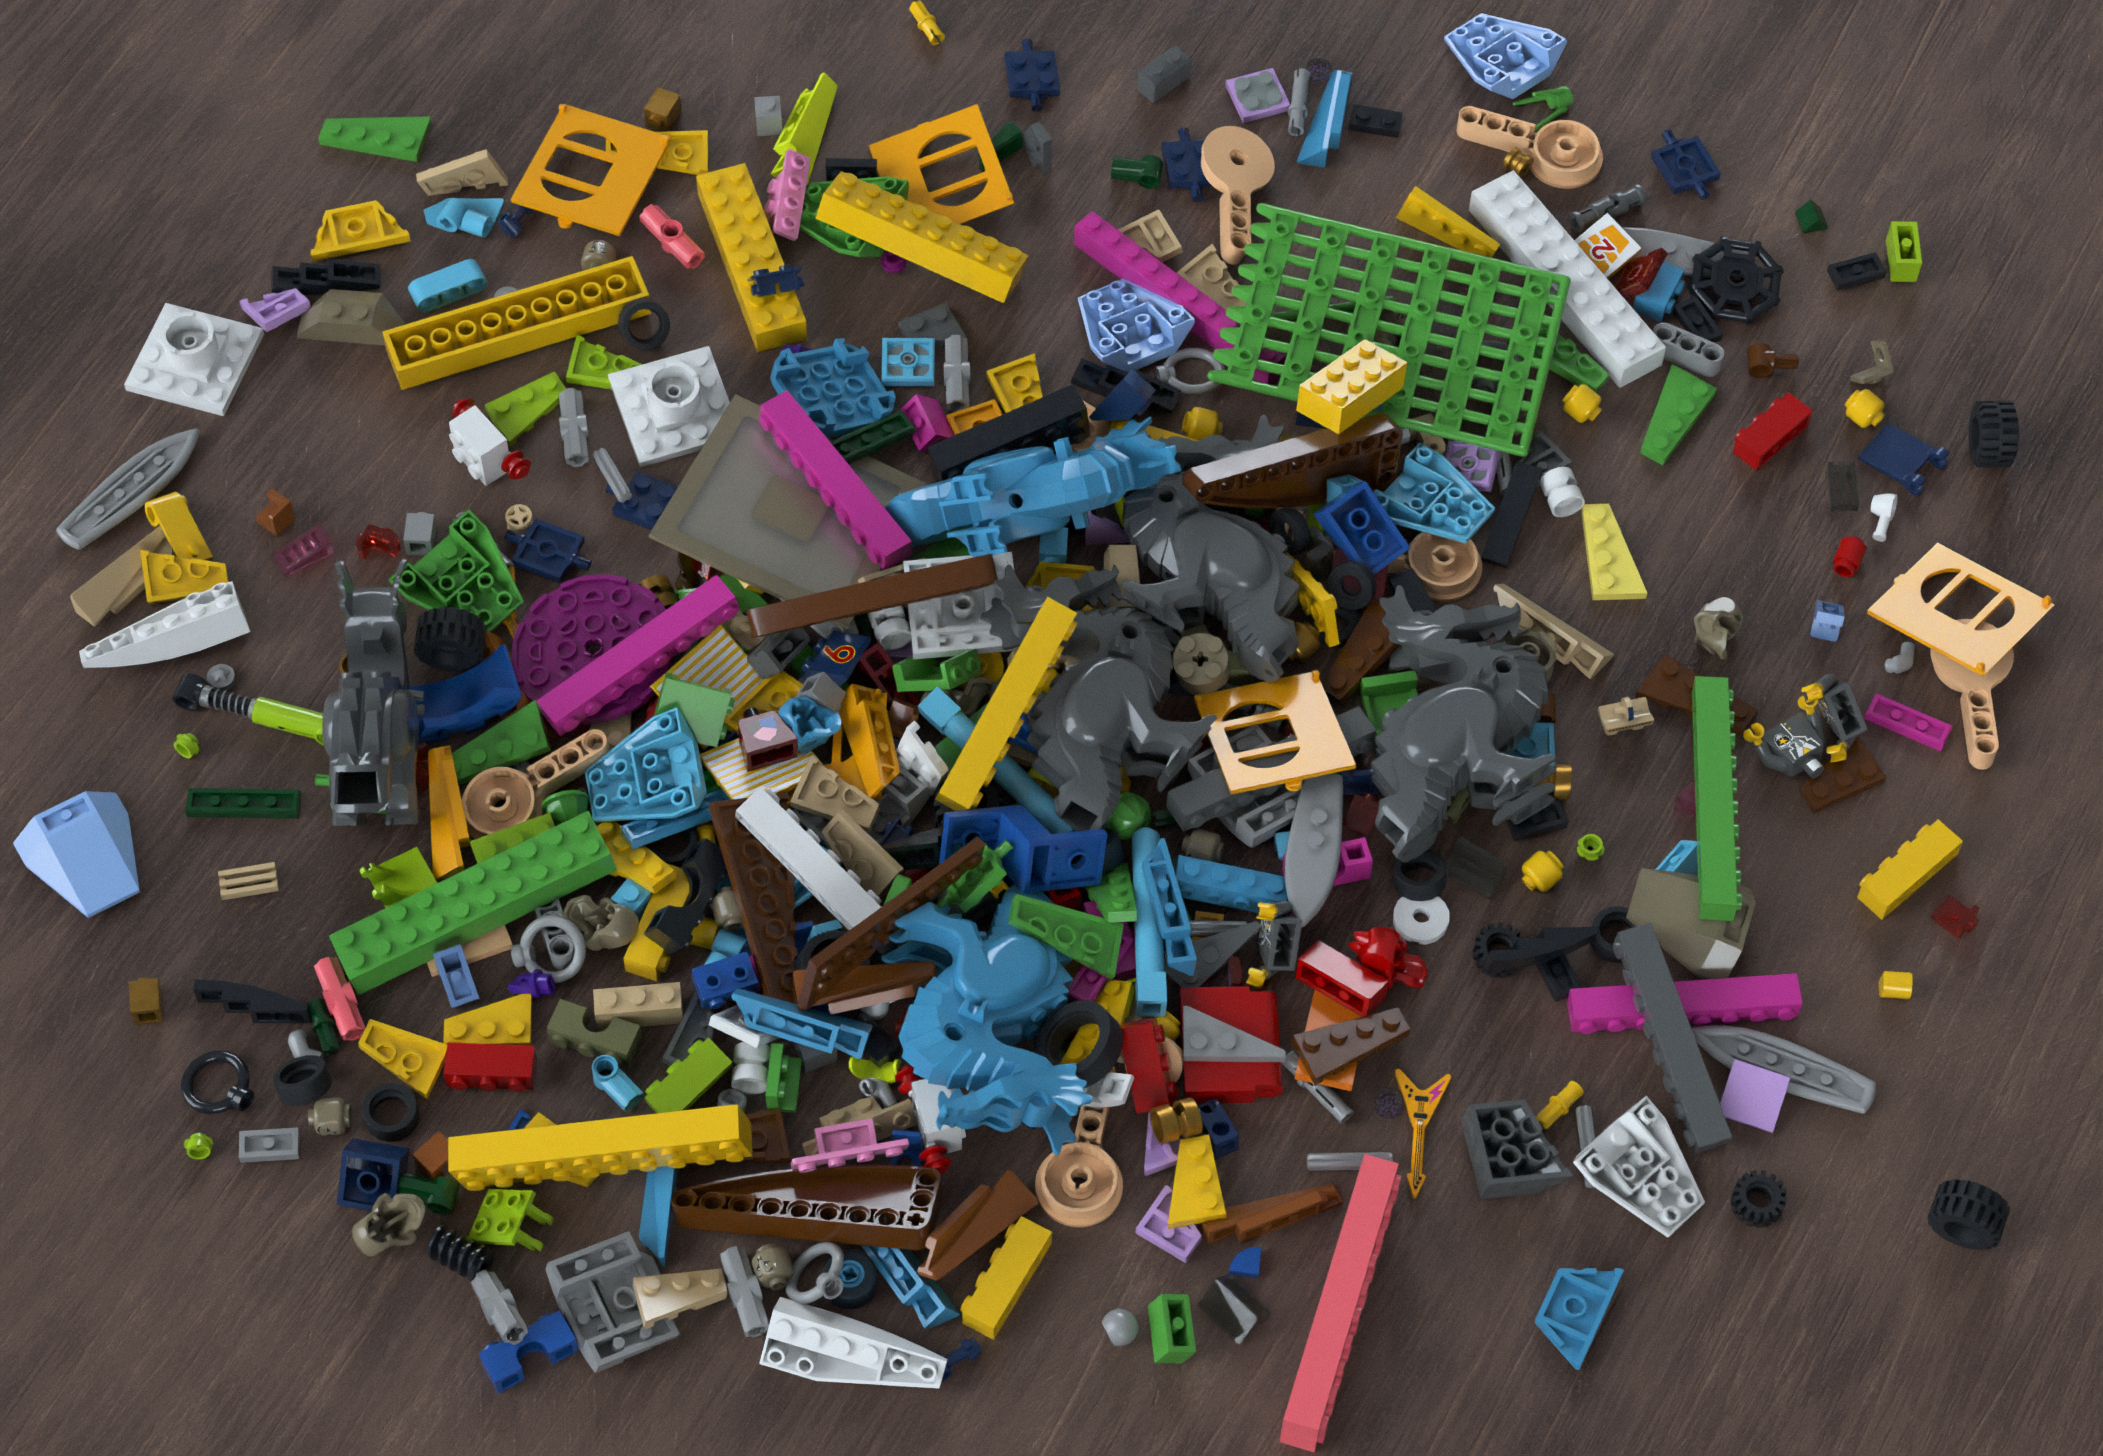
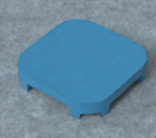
M845 338L835 339L833 346L793 354L790 348L782 350L780 356L775 360L771 371L770 379L778 395L787 390L826 438L847 435L891 415L896 399L894 391H886L867 361L869 356L867 349L864 346L858 349L853 345L845 344Z

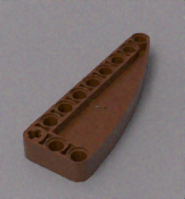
M1378 413L1359 419L1340 434L1327 428L1193 467L1183 475L1182 484L1198 502L1240 508H1285L1327 503V479L1348 474L1366 481L1373 492L1376 489L1381 491L1387 489L1396 480L1403 431L1386 413Z
M987 554L747 610L752 638L985 588L993 585L998 577L993 555Z
M842 1165L833 1168L819 1166L816 1167V1170L799 1173V1169L778 1170L738 1176L678 1190L671 1196V1206L674 1223L684 1229L922 1250L926 1248L927 1238L935 1229L942 1204L941 1174L934 1168L897 1165Z

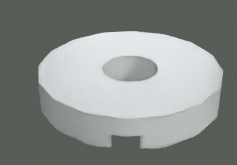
M1439 896L1422 902L1411 901L1401 897L1393 911V925L1404 940L1427 945L1436 942L1445 934L1449 925V910L1446 903ZM1417 913H1423L1428 916L1429 920L1421 923L1416 921L1413 916Z

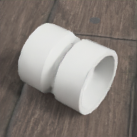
M1569 467L1554 468L1541 477L1539 481L1545 497H1548V505L1555 517L1570 516L1584 506L1583 495Z
M902 606L868 613L877 643L880 642L885 651L900 649L911 641L910 627L905 620Z
M741 1042L735 1046L733 1062L737 1066L732 1070L731 1086L734 1090L745 1094L766 1092L771 1048L765 1044L756 1048Z

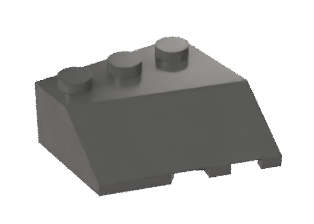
M1525 1099L1472 1104L1467 1107L1461 1122L1480 1200L1536 1194L1572 1178L1573 1175L1567 1167L1564 1168L1559 1160V1153L1554 1145L1549 1144L1542 1133L1543 1128Z

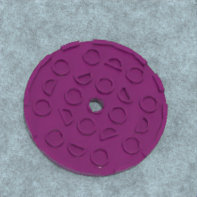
M599 574L582 576L560 584V588L548 595L544 593L531 605L529 608L530 612L516 629L511 655L517 682L531 702L537 701L666 609L651 590L643 585L639 586L630 582L625 577ZM591 645H600L599 651L594 653V655L587 652ZM675 656L665 666L657 668L648 674L641 683L634 684L624 691L621 697L611 700L601 707L597 714L587 717L579 724H598L613 721L642 707L656 694L650 686L673 666Z

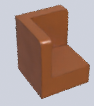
M271 488L267 492L270 503L256 516V521L263 528L278 536L295 520L291 501Z
M893 698L888 712L892 736L902 739L906 727L918 719V706Z
M439 1131L413 1153L416 1167L429 1179L435 1180L436 1177H444L442 1167L448 1162V1139Z

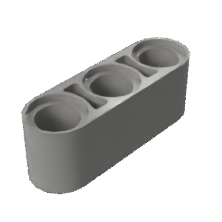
M1659 323L1654 327L1653 333L1666 347L1663 359L1705 377H1714L1719 374L1724 357V350L1720 345L1669 323Z
M559 899L550 902L551 905L548 907H536L534 910L536 919L547 915L563 917V910ZM553 926L545 927L540 931L551 963L556 969L563 970L573 960V941L569 934L561 928L556 931H550L549 929ZM563 950L568 951L564 955L557 954L558 952Z

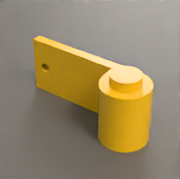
M175 491L145 503V513L150 524L153 527L161 526L176 557L206 561L212 559L213 555L188 510L189 505L184 495H180Z

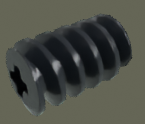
M442 1223L436 1229L428 1247V1257L431 1260H438V1263L442 1266L448 1265L451 1271H458L460 1276L468 1277L470 1281L474 1280L476 1273L485 1269L489 1271L495 1257L493 1250L485 1256L487 1247L481 1245L475 1250L477 1242L474 1239L465 1245L467 1240L465 1234H461L456 1240L457 1230L454 1228L445 1234L447 1230L445 1223Z

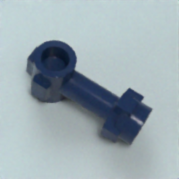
M518 205L512 214L507 212L501 216L498 223L504 233L513 238L523 229L519 221L525 214H532L534 209Z
M974 1337L969 1340L966 1338L960 1341L961 1348L944 1357L948 1360L942 1382L952 1375L950 1367L966 1358L970 1359L971 1362L978 1359V1355L982 1351Z

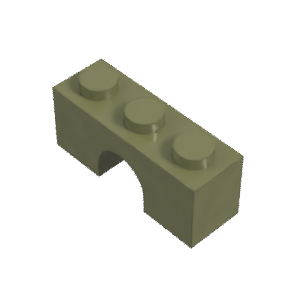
M562 999L559 1000L547 1026L548 1038L553 1045L563 1049L569 1047L578 1050L580 1054L586 1057L609 1055L615 1058L618 1066L630 1067L642 1040L640 1025L613 1017L607 1029L601 1032H591L586 1029L589 1022L587 1008Z

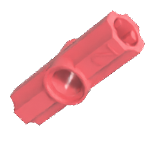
M650 204L644 208V211L639 216L640 222L661 242L662 249L667 253L673 254L687 269L698 267L705 258V253L683 231L681 223L677 220H672L658 205Z
M328 956L320 959L314 965V969L322 986V994L331 1016H334L343 1041L357 1040L361 1038L365 1025L357 1008L358 1002L350 982L346 981L337 957L332 958Z

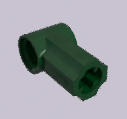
M1146 155L1141 159L1114 156L1111 179L1138 182L1145 189H1155L1160 184L1163 161L1155 155Z
M404 1173L400 1177L397 1194L416 1195L422 1199L424 1205L432 1212L449 1215L452 1212L460 1184L448 1177L439 1176L433 1180Z

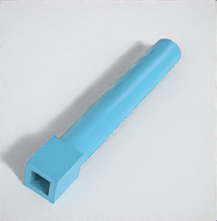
M937 686L918 705L920 714L941 734L946 735L961 750L964 748L976 725L962 712L961 708ZM1006 754L1001 763L995 761L993 767L997 771L992 779L1017 803L1022 804L1046 827L1050 834L1077 831L1056 815L1053 803L1054 798L1011 757Z
M1148 827L1140 828L1132 834L1133 894L1137 909V921H1134L1136 1016L1165 1017L1167 984L1164 966V939L1161 937L1142 871L1143 861L1157 847L1160 835L1157 831Z

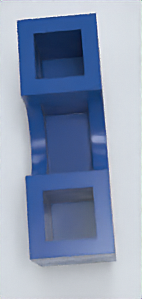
M560 1311L553 1314H544L536 1323L527 1327L528 1333L524 1336L522 1342L515 1345L504 1343V1341L492 1342L479 1353L481 1364L498 1394L525 1380L520 1360L528 1352L539 1351L544 1353L553 1365L579 1351L576 1338Z

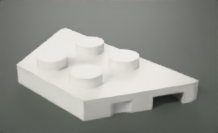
M913 721L906 727L896 750L898 763L926 785L929 794L933 796L936 791H939V786L944 782L949 768L937 754L930 741H927L925 744L916 734L920 726Z

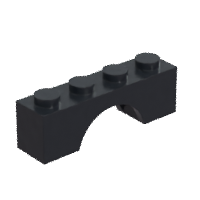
M707 838L693 844L681 865L689 882L687 902L683 907L668 905L656 911L644 933L646 937L670 954L679 949L684 950L693 939L691 933L694 927H697L704 919L705 913L703 911L706 905L710 904L717 895L716 887L718 883L724 880L728 874L721 848Z

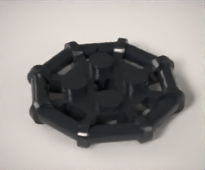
M1722 236L1719 241L1700 254H1695L1692 258L1694 262L1691 286L1688 289L1690 294L1698 298L1710 313L1712 319L1721 318L1751 324L1755 318L1771 307L1778 306L1780 303L1779 291L1781 275L1784 273V270L1762 247L1760 241L1750 242ZM1732 249H1733V250H1740V251H1747V252H1749V253H1748V255H1747V254H1740V253H1733V252H1732ZM1722 251L1724 257L1714 262L1711 258ZM1755 256L1761 260L1766 268L1762 269L1761 266L1758 267L1755 264ZM1703 268L1711 270L1710 280L1702 281ZM1734 274H1738L1739 279L1743 280V282L1736 284L1730 278H1733ZM1770 277L1769 290L1762 288L1763 278ZM1709 289L1713 291L1714 297L1718 299L1717 304L1712 301L1705 291ZM1759 296L1763 299L1755 307L1750 308L1749 303L1753 302L1754 298ZM1725 303L1741 305L1742 311L1724 309L1723 307Z

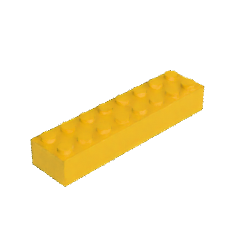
M743 163L697 175L698 197L757 353L781 347L785 344L807 340L806 319L795 290L781 293L778 283L775 284L776 294L757 297V295L752 296L750 286L754 285V281L748 282L747 279L750 276H754L753 271L769 269V273L779 271L780 266L784 265L746 164Z
M842 171L823 193L815 218L1002 303H1005L1020 281L1029 256L1018 248L1009 247L998 242L993 237L974 231L969 226L960 225L951 221L947 216L938 215L922 205L911 203L898 194H891L882 190L876 184L867 183L851 173Z
M1049 597L1046 598L935 800L955 811L976 809L984 795L979 792L982 785L987 788L988 784H990L997 771L993 767L995 761L1001 763L1011 746L1006 741L1009 737L1014 739L1024 722L1020 718L1022 712L1028 714L1038 697L1033 692L1036 688L1041 690L1051 673L1047 669L1048 665L1054 666L1064 649V646L1060 645L1062 640L1067 642L1076 628L1078 622L1074 621L1077 614L1075 611Z

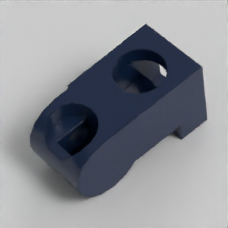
M1214 1098L1198 1105L1202 1119V1131L1204 1135H1209L1215 1160L1239 1150V1134L1218 1100Z

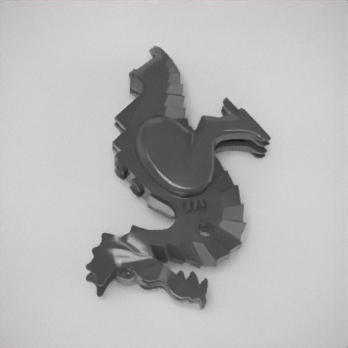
M1262 415L1251 441L1235 440L1230 442L1219 435H1210L1198 441L1177 436L1167 439L1161 437L1158 441L1165 442L1169 446H1176L1177 454L1175 455V461L1180 463L1182 471H1180V474L1165 475L1159 480L1158 484L1143 489L1135 488L1133 493L1123 501V514L1125 515L1124 533L1128 534L1130 545H1136L1137 555L1143 567L1148 566L1159 578L1162 577L1166 581L1152 584L1124 581L1121 587L1129 592L1123 593L1121 599L1146 612L1144 614L1151 615V621L1166 629L1164 634L1174 647H1177L1181 639L1179 632L1182 633L1184 630L1203 625L1206 613L1215 615L1218 621L1222 620L1223 629H1227L1228 641H1231L1232 651L1237 653L1241 666L1260 680L1263 679L1268 683L1275 682L1284 673L1280 665L1296 651L1299 645L1294 622L1287 619L1298 605L1299 599L1295 595L1299 591L1300 585L1293 581V573L1291 571L1294 568V560L1287 556L1286 542L1280 535L1275 533L1271 535L1254 521L1221 512L1236 507L1198 502L1182 484V478L1193 467L1278 443L1284 428L1283 426L1271 427L1267 416Z
M403 559L400 562L391 587H355L344 561H338L339 563H334V566L341 578L337 584L343 594V599L339 606L346 615L344 633L349 673H341L339 690L330 693L325 699L322 717L323 744L327 755L330 757L329 788L330 805L333 809V826H359L367 823L366 813L385 811L387 806L386 825L417 824L423 822L416 787V762L419 739L418 715L425 713V705H417L416 701H423L424 691L410 690L404 633L407 630L406 604L399 601L397 594L401 582L400 579L408 559Z
M1007 565L1005 577L1001 580L996 579L994 586L1001 592L1003 600L997 597L993 598L991 601L992 608L983 612L980 616L981 620L991 624L990 635L1001 638L1003 650L1013 649L1021 645L1047 597L1077 613L1074 621L1078 622L1068 641L1062 640L1060 645L1064 646L1061 655L1074 656L1081 661L1065 667L1062 675L1059 673L1050 683L1049 687L1051 689L1048 693L1042 691L1033 704L1035 706L1027 715V719H1029L1027 727L1032 732L1026 741L1038 751L1039 755L1033 762L1032 767L1059 789V795L1053 801L1056 815L1077 831L1105 830L1121 797L1120 791L1123 785L1120 780L1122 777L1120 766H1122L1127 776L1148 775L1157 778L1156 788L1161 793L1167 785L1170 787L1188 767L1189 759L1197 756V751L1203 746L1201 740L1212 729L1211 725L1217 719V716L1206 715L1196 722H1174L1163 720L1155 714L1160 700H1164L1170 688V673L1173 669L1171 659L1173 647L1164 634L1166 629L1151 621V615L1137 612L1136 608L1119 609L1118 606L1101 611L1099 608L1083 612L1082 609L1086 605L1094 608L1097 599L1104 607L1108 606L1111 595L1117 601L1121 600L1122 593L1116 581L1119 574L1116 565H1113L1112 571L1106 569L1102 571H1089L1078 580L1068 577H1057L1048 584L1046 589L1038 585L1025 588L1017 578L1013 567Z
M1400 585L1396 587L1395 595L1392 598H1380V605L1386 612L1385 617L1382 618V623L1390 632L1389 641L1400 644L1389 656V669L1394 671L1411 668L1419 676L1448 683V685L1430 689L1420 695H1414L1398 710L1396 708L1389 710L1383 717L1382 733L1376 736V745L1378 746L1376 749L1377 759L1371 762L1372 768L1376 773L1372 775V781L1385 798L1380 799L1375 825L1379 832L1384 834L1395 845L1392 852L1398 860L1407 863L1422 855L1434 844L1438 831L1442 830L1443 818L1447 817V806H1451V796H1456L1458 790L1467 789L1471 806L1496 810L1497 812L1492 819L1494 826L1507 819H1510L1514 824H1519L1555 802L1554 797L1547 795L1556 790L1553 784L1543 783L1536 787L1533 786L1557 772L1555 767L1549 765L1556 761L1557 758L1552 754L1542 755L1534 759L1507 754L1510 750L1514 751L1524 738H1530L1536 722L1541 719L1543 704L1548 703L1547 670L1537 662V656L1525 651L1524 646L1506 645V641L1501 642L1508 632H1510L1513 639L1518 637L1521 620L1519 604L1516 602L1512 608H1508L1505 605L1501 607L1486 605L1473 610H1466L1449 604L1439 608L1434 613L1429 610L1413 612L1405 597L1404 589ZM1495 636L1497 643L1487 644L1486 641Z

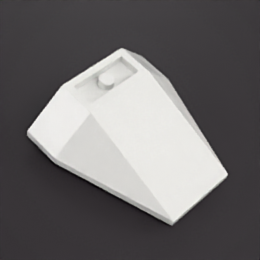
M1647 1096L1609 1125L1573 1161L1592 1186L1666 1237L1671 1236L1705 1203L1666 1118Z

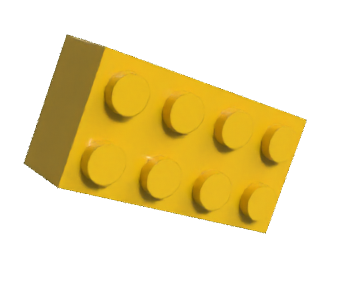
M1364 339L1299 385L1296 411L1340 434L1404 388L1407 362Z

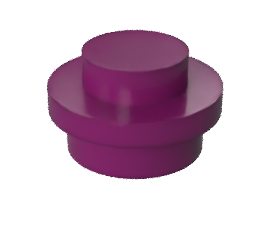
M886 251L881 258L882 268L889 273H899L907 265L906 259L889 251Z

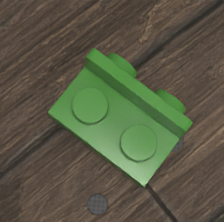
M771 1044L765 1095L767 1110L780 1108L781 1112L794 1113L797 1109L802 1060L801 1058L784 1055L783 1044Z

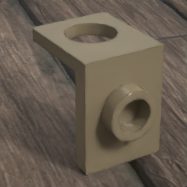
M1871 341L1877 366L1851 375L1852 382L1874 384L1882 380L1881 377L1894 373L1886 342ZM1879 348H1880V349L1882 350V352H1883L1884 360H1883L1882 357L1880 356Z

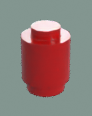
M1849 536L1841 539L1833 559V570L1836 574L1843 577H1852L1854 573L1858 572L1867 549L1860 538Z

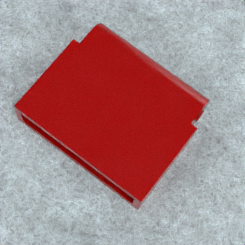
M1249 986L1180 988L1179 1007L1182 1051L1183 1006L1196 1009L1280 1048L1278 999L1275 993L1268 991L1249 992ZM1183 1061L1184 1099L1190 1097L1196 1104H1203L1214 1098L1220 1104L1254 1103V1098L1275 1097L1283 1092L1281 1062Z

